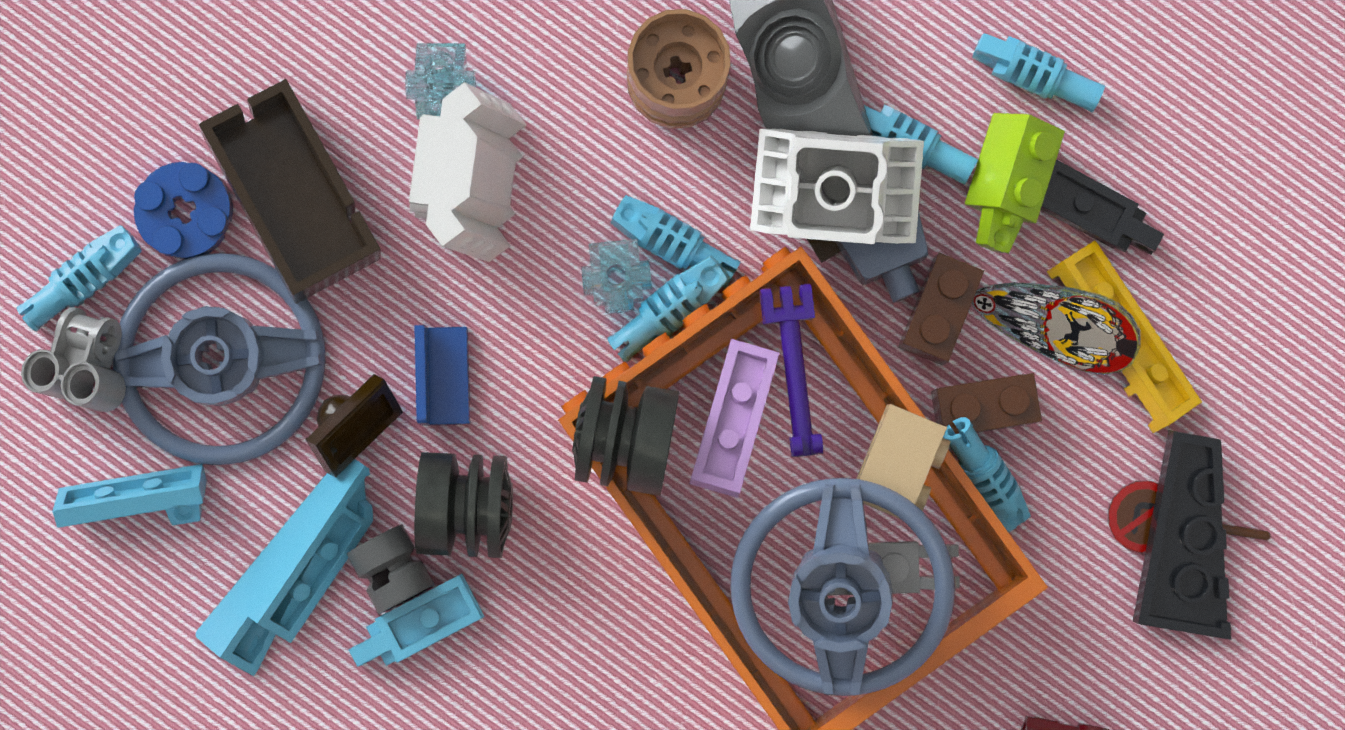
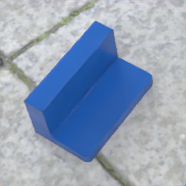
M415 325L417 424L422 426L470 424L468 328H428L425 325Z

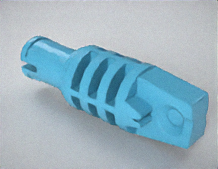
M985 33L980 37L972 58L993 68L991 75L1007 83L1010 82L1016 87L1026 89L1032 94L1035 93L1043 99H1052L1053 95L1092 113L1097 107L1105 85L1066 69L1067 63H1064V59L1056 58L1046 51L1038 50L1039 48L1029 46L1025 42L1008 36L1006 41Z
M884 104L881 112L864 105L872 136L924 141L922 169L928 166L964 185L966 184L978 159L941 141L942 135L938 134L937 130Z
M627 195L620 202L610 222L638 246L650 251L655 256L671 263L680 270L681 268L686 270L688 266L692 267L712 255L730 277L722 286L725 289L741 263L738 259L735 260L703 241L705 236L701 235V231L678 220V218L666 213L661 208Z
M119 225L84 246V250L78 251L71 260H66L61 265L62 267L52 271L51 276L48 278L50 283L23 304L16 307L18 313L23 316L22 319L37 332L68 306L79 307L86 298H91L98 289L101 290L105 287L108 281L114 280L142 252L133 235L123 226Z
M712 255L684 272L676 274L641 303L639 315L614 335L608 337L609 344L616 350L625 341H628L629 343L620 350L618 355L623 361H630L631 357L656 337L665 332L670 336L682 327V320L702 305L707 304L728 281L729 275Z
M966 417L955 419L952 422L958 429L959 434H955L948 424L943 438L950 441L949 446L957 456L959 465L1006 530L1011 532L1019 524L1031 517L1020 487L997 450L983 444L974 430L971 421Z

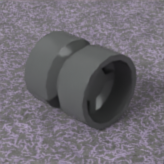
M403 524L368 540L347 553L358 577L369 580L370 584L366 592L378 615L435 585L423 562L412 559L411 554L415 547Z

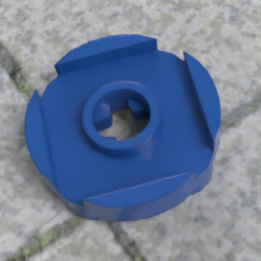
M174 162L164 165L153 171L135 190L134 219L136 227L148 245L166 256L184 260L211 253L221 244L225 238L224 234L228 230L229 222H232L233 203L227 187L219 177L197 163ZM179 199H183L186 203L194 202L196 205V209L190 212L191 221L185 224L180 218H172L171 211L176 208L175 202Z

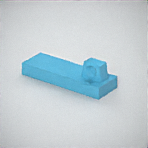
M203 464L62 487L58 489L52 511L57 528L161 510L166 511L173 526L198 522L201 519V504L204 501L207 479Z

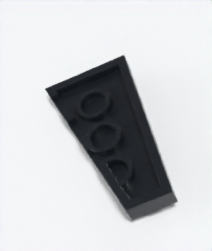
M1168 430L1133 616V622L1137 624L1231 640V623L1227 621L1226 599H1229L1228 578L1225 577L1224 549H1227L1226 529H1223L1221 504L1224 503V485L1220 439Z

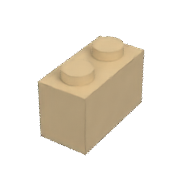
M892 404L886 405L856 479L885 486L901 494L923 511L931 491V487L924 485L931 466L938 469L941 467L950 445V441L943 438L947 427ZM863 501L867 506L899 518L878 505Z

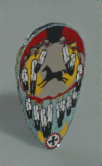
M1013 282L980 288L976 291L972 302L974 309L1003 334L1059 363L1083 372L1101 375L1121 372L1134 362L1141 347L1140 329L1133 316L1118 302L1101 294L1070 287Z

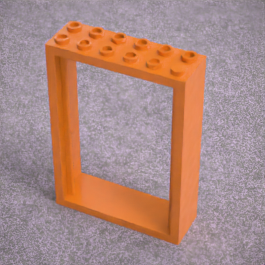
M787 246L782 248L762 263L764 265L761 268L763 274L753 281H750L747 275L741 277L722 292L723 295L721 297L724 301L712 310H710L707 304L702 305L682 320L684 330L670 339L666 332L642 349V354L645 356L644 359L631 368L624 361L602 377L607 379L604 401L614 403L618 382L624 381L627 382L628 406L638 407L646 386L668 389L727 347L731 339H738L762 322L760 289L771 288L774 299L773 306L777 308L781 307L780 287L791 286L793 304L796 306L801 305L799 286L810 284L815 318L804 321L879 424L888 404L925 418L802 246L792 253ZM583 390L561 406L566 414L559 418L558 421L572 441L574 440L580 405L587 395L586 390ZM948 449L941 467L938 469L931 466L924 485L931 487L929 495L997 589L950 622L936 650L910 676L883 690L848 696L814 720L789 683L768 668L750 648L738 626L731 602L656 497L652 494L628 490L626 482L627 467L616 466L610 484L605 486L778 730L854 729L1048 588ZM593 461L592 469L600 479L603 463Z

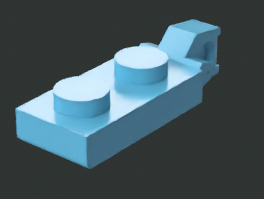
M460 574L376 618V622L366 626L371 638L348 650L357 667L381 656L387 666L395 661L398 663L484 618L485 615L464 575Z

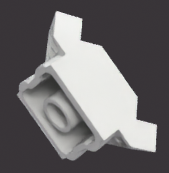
M465 82L443 98L440 116L425 114L422 117L420 116L409 196L410 211L415 212V218L426 219V226L442 247L490 262L511 246L498 227L516 214L510 207L516 162L523 158V156L510 141V138L527 124L510 103Z
M760 129L750 230L768 234L787 235L789 238L875 244V242L895 244L916 243L924 141L872 135L849 136L816 131Z

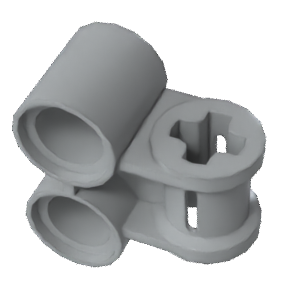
M68 308L62 313L56 324L51 350L39 349L32 352L25 359L21 371L24 385L32 392L66 399V401L76 406L100 412L115 410L122 403L126 391L125 381L121 374L110 369L114 355L121 342L122 330L120 323L109 317L102 318L101 320L89 317L80 308ZM71 327L77 328L76 333L70 330ZM105 336L106 340L101 341L100 337ZM95 382V389L92 392V386Z

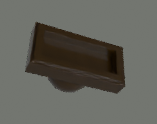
M373 374L351 396L333 395L324 400L317 412L318 428L305 440L324 471L336 478L403 411L385 379Z

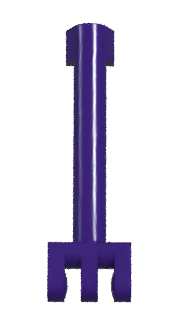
M810 284L799 286L801 305L796 306L793 304L791 286L780 287L781 307L777 308L773 306L774 299L771 288L760 289L763 325L776 323L780 325L793 437H789L791 457L823 454L822 435L813 434L799 323V321L815 318Z

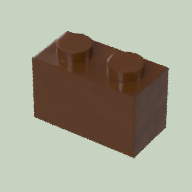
M938 253L932 260L898 348L942 366L949 362L984 270Z
M1034 373L941 387L931 391L936 423L945 427L949 424L955 434H959V431L952 421L960 417L968 418L976 433L1030 425L1042 421Z

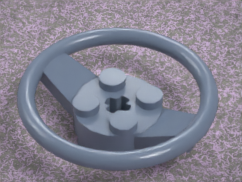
M228 253L204 254L181 260L160 271L146 282L130 301L121 318L122 337L119 348L113 358V370L120 373L125 381L126 391L122 401L123 407L143 435L173 456L186 461L207 465H230L258 458L274 450L289 439L304 423L317 401L322 387L326 362L325 344L319 320L308 299L306 298L295 304L276 268L262 261ZM206 273H235L265 284L286 302L301 329L253 326L248 319L225 308L204 306L181 316L183 318L173 325L168 335L133 346L139 325L151 305L165 291L177 283ZM216 343L217 349L224 352V360L219 362L220 366L213 369L211 364L202 361L203 352H210L209 345ZM305 370L303 383L296 400L277 424L251 440L226 446L194 443L173 434L152 416L137 390V387L175 388L181 395L195 403L223 406L239 401L245 395L255 391L260 379Z
M831 478L813 481L793 488L774 499L752 520L738 544L731 569L730 590L733 611L738 626L750 648L768 668L786 681L812 692L835 696H856L883 690L902 681L920 668L933 654L945 635L951 620L955 600V576L952 561L941 534L932 521L914 503L901 494L873 482L850 478ZM816 501H821L814 549L804 554L801 563L794 572L788 605L793 624L796 627L798 626L802 633L814 643L819 672L797 664L775 647L762 630L751 599L753 563L763 540L785 516L800 507ZM863 501L890 511L905 522L917 535L932 565L935 592L931 615L916 643L891 664L863 674L869 641L877 637L881 630L885 629L889 623L893 604L890 574L883 565L881 556L869 549ZM836 588H845L854 597L848 598L846 606L841 607L836 606L835 598H828L827 594L833 593Z

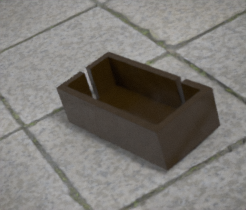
M284 79L247 99L250 113L254 119L245 123L243 111L239 104H236L199 123V127L205 142L294 303L297 304L380 260L381 249L361 212L355 213V202L287 79Z

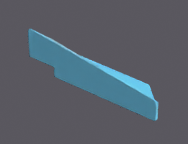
M354 459L336 478L327 473L198 628L195 634L196 638L221 659L252 676L258 671L275 635L291 643L347 561V553L356 548L373 522L372 505L366 500L364 482L366 476L370 475L369 468Z

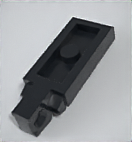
M1056 160L1042 203V211L1101 243L1126 252L1129 245H1132L1152 255L1164 236L1162 232L1143 223L1147 213L1138 208V203Z

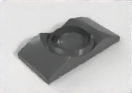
M729 0L735 34L750 66L755 83L758 111L766 129L816 131L849 136L873 135L833 0Z

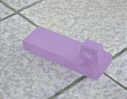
M731 339L689 484L732 497H739L780 352Z

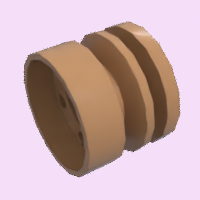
M688 9L665 10L648 18L634 33L627 56L628 94L636 110L651 123L668 129L690 128L707 120L720 106L730 71V50L721 29L708 17ZM678 68L679 73L685 75L684 83L676 84L675 78L669 77L670 69Z

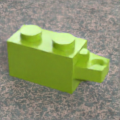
M993 113L964 203L981 211L976 244L990 251L1009 254L1023 222L1037 223L1064 137V130L1030 114Z

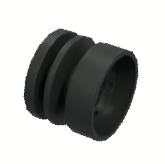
M594 376L591 388L584 401L581 402L574 434L572 452L576 469L575 481L588 483L592 463L597 461L603 463L600 485L608 486L610 484L616 466L619 465L627 467L626 482L628 490L661 496L679 391L646 386L638 407L628 406L627 382H618L614 403L604 401L607 379Z
M422 452L418 466L415 495L414 535L416 554L450 556L456 534H465L468 556L477 557L481 535H487L488 557L502 558L504 544L511 530L513 510V483L508 472L507 456L493 455L490 477H484L483 456L473 455L468 476H459L456 454Z

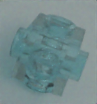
M417 43L415 70H406V99L415 100L417 119H420V116L422 117L423 114L440 116L443 98L464 82L476 87L475 71H468L465 43Z
M638 240L590 243L591 266L581 267L584 296L593 295L595 306H605V313L608 314L634 311V303L643 302L642 290L652 289L649 260H639ZM614 272H621L626 276L620 284H612L608 281V278Z

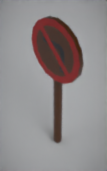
M1135 481L1122 487L1112 498L1108 509V525L1114 538L1125 548L1138 553L1146 552L1158 483L1153 481ZM1222 524L1223 529H1226V534L1259 540H1269L1271 537L1268 531Z

